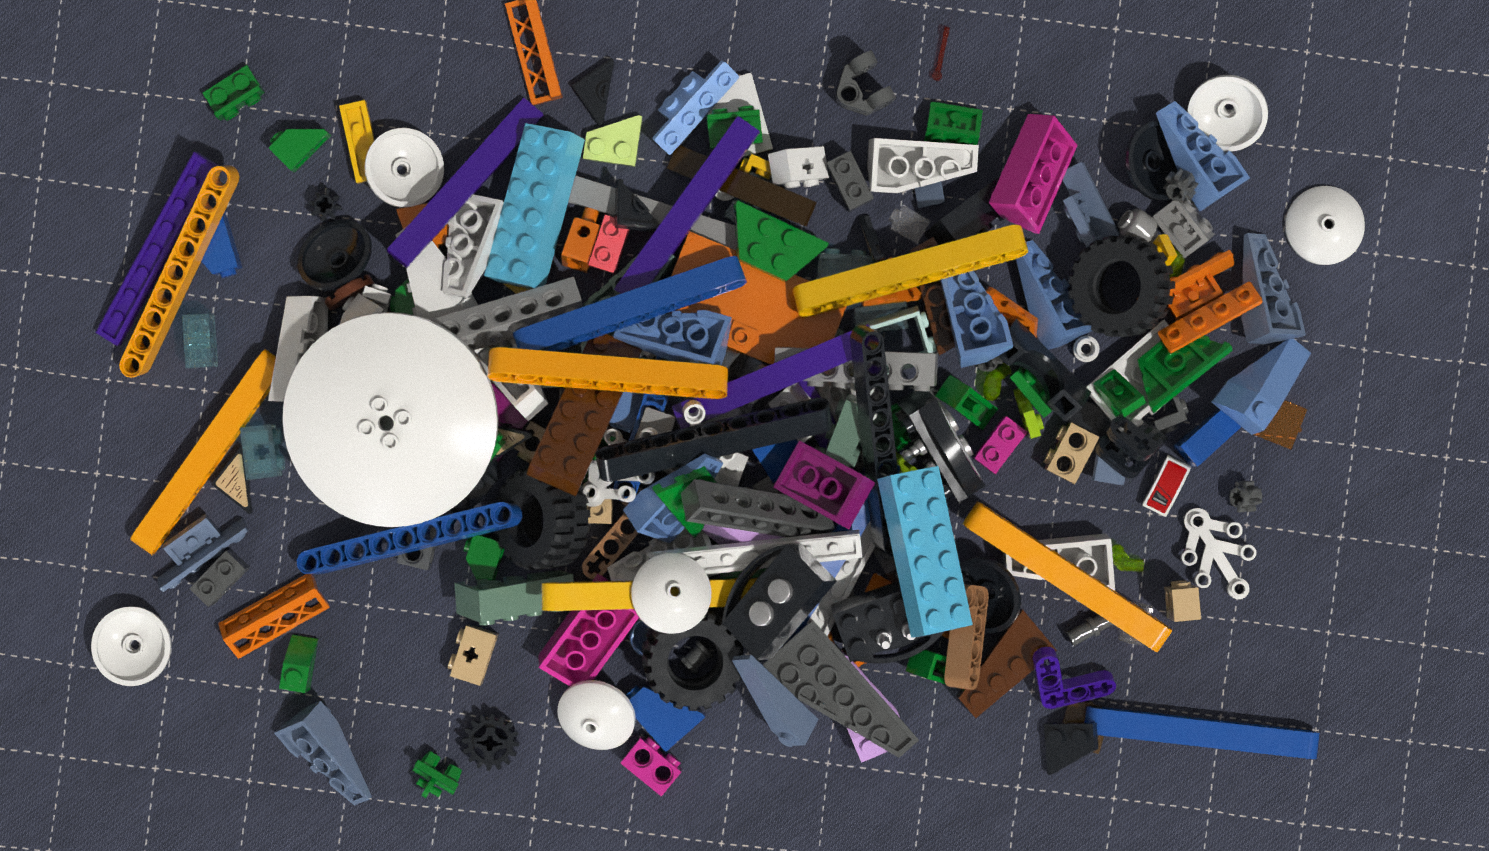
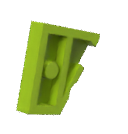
M1019 388L1014 389V396L1024 428L1027 431V438L1032 439L1041 436L1040 430L1044 429L1040 414L1034 413L1030 401Z

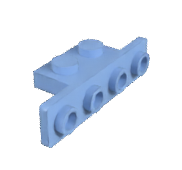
M720 61L705 79L692 71L681 81L680 86L672 95L664 100L663 105L658 109L668 121L653 136V140L667 154L671 155L739 79V75L724 61Z

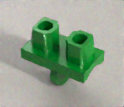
M431 751L421 761L418 760L413 769V772L430 781L427 782L421 777L416 784L425 789L421 796L426 799L429 793H432L439 797L442 790L434 785L453 795L459 785L457 782L462 770L450 764L444 774L438 772L435 768L441 758Z

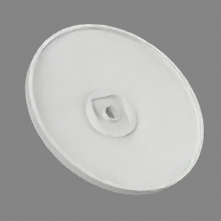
M383 312L363 315L348 320L332 328L310 346L296 365L288 383L283 405V430L292 463L307 487L321 501L350 519L376 526L399 527L419 524L444 514L461 502L478 484L494 452L498 433V411L495 393L483 365L474 352L460 338L431 320L411 314ZM387 415L393 419L394 426L391 430H385L381 427L380 418Z

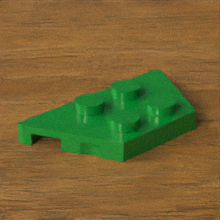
M738 200L734 203V210H736V254L739 261L786 282L828 247V242Z
M1204 335L1173 353H1169L1163 342L1160 341L1138 358L1137 361L1151 411L1155 413L1232 352V346L1227 342L1221 344L1211 341L1208 336Z
M705 466L688 474L675 477V483L662 488L660 483L652 487L656 495L694 538L698 536L705 524L686 521L681 493L694 479L718 483Z

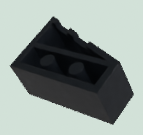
M1000 177L924 232L928 240L934 237L938 245L973 236L977 232L981 234L989 231L994 227L991 222L996 218L1000 222L1004 220L989 204L991 195Z

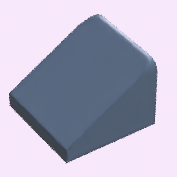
M941 181L914 188L918 208L945 203Z
M1096 454L1092 480L1124 485L1125 477L1120 475Z

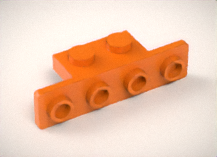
M1231 250L1224 253L1219 252L1212 256L1209 261L1201 265H1194L1186 273L1170 278V281H1175V289H1170V296H1173L1174 299L1172 304L1167 306L1176 321L1224 295L1213 276L1234 266Z
M1247 282L1158 331V336L1168 352L1173 353L1262 304V298L1252 283Z

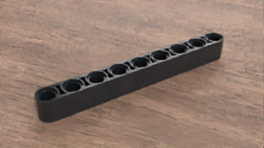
M859 325L850 334L865 477L875 482L867 497L872 541L878 549L889 556H894L891 541L887 544L890 537L886 519L884 520L885 513L877 481L879 478L898 474L884 339L879 332L868 326ZM869 336L868 342L864 344L865 339ZM872 362L871 367L867 370L869 363ZM875 387L874 392L870 395L871 390Z
M814 398L604 446L598 449L595 454L601 480L612 482L686 465L703 454L717 458L825 433L833 427L830 404L825 398Z

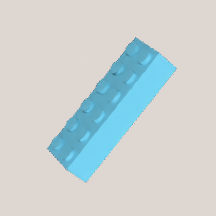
M525 123L486 266L485 277L499 283L526 289H534L546 285L585 142L583 138L569 131Z
M939 466L877 479L911 638L973 625Z

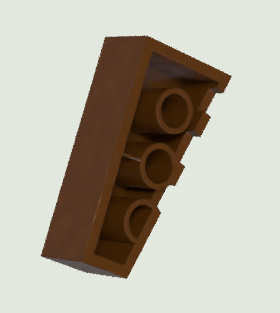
M934 237L911 249L909 253L938 246ZM941 280L918 286L919 291L922 293L923 307L938 356L955 347Z
M1020 608L1016 620L1003 630L1001 636L982 660L977 687L974 690L961 689L957 697L972 715L977 718L1034 670L1033 654L1035 651L1042 647H1051L1055 652L1057 650L1024 610Z

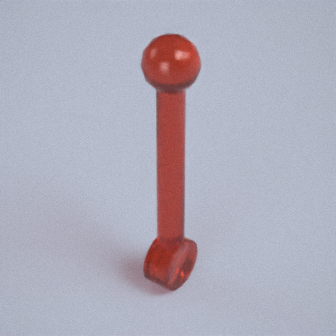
M944 27L936 71L932 74V78L935 81L942 79L941 68L950 27Z

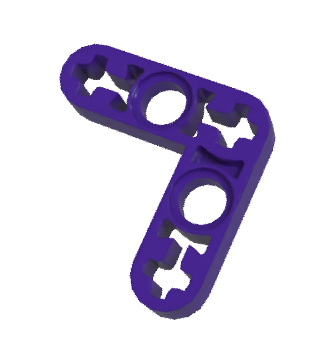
M1042 647L1033 654L1038 692L1042 705L1045 708L1054 709L1110 695L1116 689L1114 677L1109 671L1102 670L1062 680L1059 660L1053 648ZM1048 659L1049 665L1044 666V660ZM1047 676H1055L1053 679L1049 681L1043 680ZM1084 687L1081 691L1071 692L1074 688Z

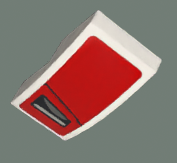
M1167 455L1155 476L1154 483L1143 500L1142 506L1166 517L1189 474L1191 466Z

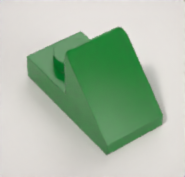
M1115 369L1093 383L1095 389L1115 417L1121 414L1125 418L1146 403L1144 396Z

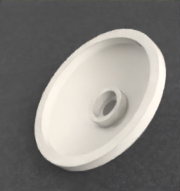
M1221 75L1208 79L1195 90L1188 105V113L1198 122L1199 129L1207 136L1212 134L1217 139L1216 144L1223 151H1237L1250 146L1261 136L1267 124L1268 106L1263 93L1249 80L1235 75ZM1232 104L1234 108L1232 110H1227L1225 108V105Z
M397 128L383 133L372 143L365 158V176L371 190L382 201L396 207H412L426 202L437 192L442 183L444 162L439 148L427 135L414 129ZM398 166L405 168L406 172L404 175L397 172Z
M1318 186L1301 193L1290 205L1285 219V233L1292 249L1304 260L1318 265L1335 264L1351 256L1359 247L1365 229L1364 215L1358 202L1346 191L1332 186ZM1326 219L1332 221L1333 226L1331 229H1327L1324 226Z
M678 553L660 554L646 561L637 571L631 587L632 604L638 617L653 630L667 634L681 633L696 626L706 615L711 602L710 581L704 569L692 558ZM671 587L678 588V596L671 595Z
M123 607L110 612L98 623L93 633L91 651L97 668L106 678L120 685L138 686L153 680L164 670L171 655V638L164 622L153 612L141 607ZM133 640H137L139 642V648L137 650L133 649L131 646Z
M596 680L581 681L570 686L563 693L557 709L558 719L565 733L578 744L596 750L613 749L625 743L631 736L636 721L634 708L627 696L618 688Z

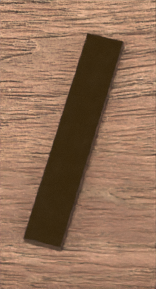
M679 145L674 150L667 169L693 179L708 157ZM734 168L719 189L724 193L807 227L817 203Z

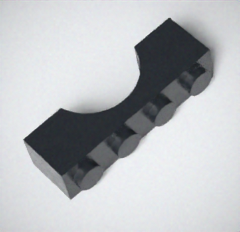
M1016 318L1008 325L1013 348L1000 354L999 357L1008 366L1018 365L1029 370L1041 383L1046 394V404L1060 418L1067 421L1083 408L1092 392Z

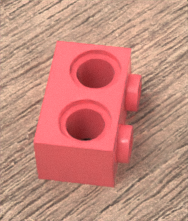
M605 215L589 266L616 274L630 230L614 228L615 218Z

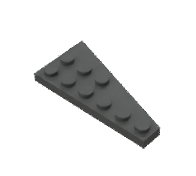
M813 619L785 643L772 659H767L762 664L798 700L865 737L898 758L919 741Z

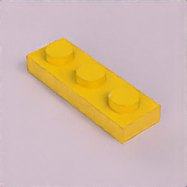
M362 100L339 106L357 184L367 182L364 168L365 158L370 146L375 141L367 102Z

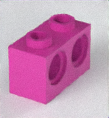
M1003 416L972 458L991 473L996 474L1026 435L1027 431L1007 416Z
M641 736L621 760V764L662 796L682 772V768L679 767L681 762L670 753L667 756L659 750L661 746L648 736L645 739ZM639 749H645L650 753V759L647 762L637 760L635 754ZM659 766H666L670 769L671 775L666 779H661L657 776L656 769Z

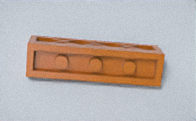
M516 0L505 3L531 104L534 106L563 98L537 0ZM523 5L527 6L529 15L524 23L514 18L512 8ZM529 21H531L532 28L527 26ZM516 23H517L518 25L522 26L521 29H520V31H519V33H518V29H517ZM525 29L534 33L535 42L531 49L521 44L520 37ZM536 46L538 48L539 54L534 51ZM523 49L528 51L526 58L524 56ZM532 54L541 59L542 67L538 74L532 72L527 67V62ZM543 71H544V74H545L546 79H544L543 77H541ZM530 74L535 77L533 83L531 82ZM539 79L548 85L550 95L540 98L535 97L534 87Z
M305 574L219 622L218 625L223 641L239 659L330 607L327 600L318 590L312 574ZM315 597L319 601V604L312 608L304 607L306 602ZM288 612L296 613L295 617L290 620H281L282 616ZM265 625L273 626L272 630L267 633H258L259 629ZM242 638L250 639L249 643L240 648L235 644L236 641Z

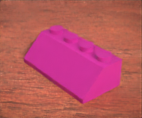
M1027 115L989 201V204L1000 217L1016 225H1021L1022 228L1036 234L1040 233L1078 146L1054 115Z
M597 574L592 582L609 580ZM635 609L570 611L539 653V668L568 686L581 681L594 680L639 617Z

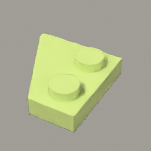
M638 115L587 132L583 159L635 167L643 117Z

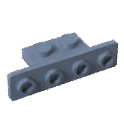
M1084 162L1068 168L1063 182L1070 197L1063 200L1065 204L1064 210L1068 218L1073 220L1077 227L1076 234L1078 239L1085 243L1086 247H1089L1091 242L1103 240V237L1119 236L1120 233Z
M204 514L162 544L163 549L176 565L157 578L159 589L164 592L168 588H175L182 578L189 573L193 574L200 570L203 563L211 558L220 556L230 544L241 541L248 532L245 520L241 518L220 532L208 516Z

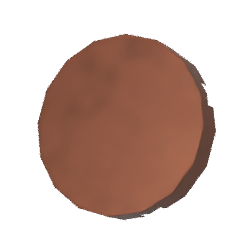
M366 274L363 276V279L356 278L336 290L334 293L336 297L334 299L328 296L324 303L329 310L343 306L351 296L355 298L358 293L363 294L365 286L372 287L374 281L371 276Z

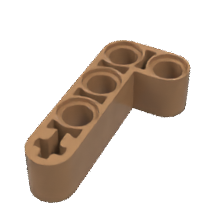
M640 485L636 495L643 490V488ZM620 501V502L623 503L625 506H627V505L629 504V503H627V502H622V501ZM625 512L584 560L582 570L586 577L594 579L597 574L603 576L608 570L607 567L616 561L639 533L636 529L631 534L623 532L621 524L624 520L629 519ZM609 539L615 540L619 545V550L615 554L607 553L604 548L605 542ZM599 550L603 557L610 559V562L607 563L604 559L599 565L601 572L595 571L591 573L589 571L591 566L588 563L589 561L594 563L598 560L600 555H597L596 552Z
M964 584L973 625L950 630L944 679L948 687L974 690L978 685L989 594L986 587Z

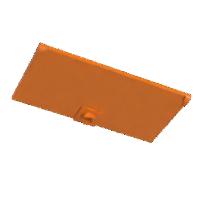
M689 231L671 276L726 257L737 256L736 250ZM740 262L747 280L744 286L675 310L681 311V313H697V310H708L731 317L732 321L727 348L771 365L775 363V347L812 348L833 339L847 306L813 316H799L793 288L799 284L809 282V280L793 275L789 280L783 282Z

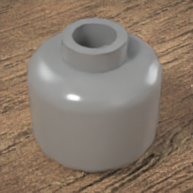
M1139 208L1132 211L1127 210L1118 222L1120 235L1140 237L1145 239V242L1152 243L1158 236L1156 231L1157 221Z

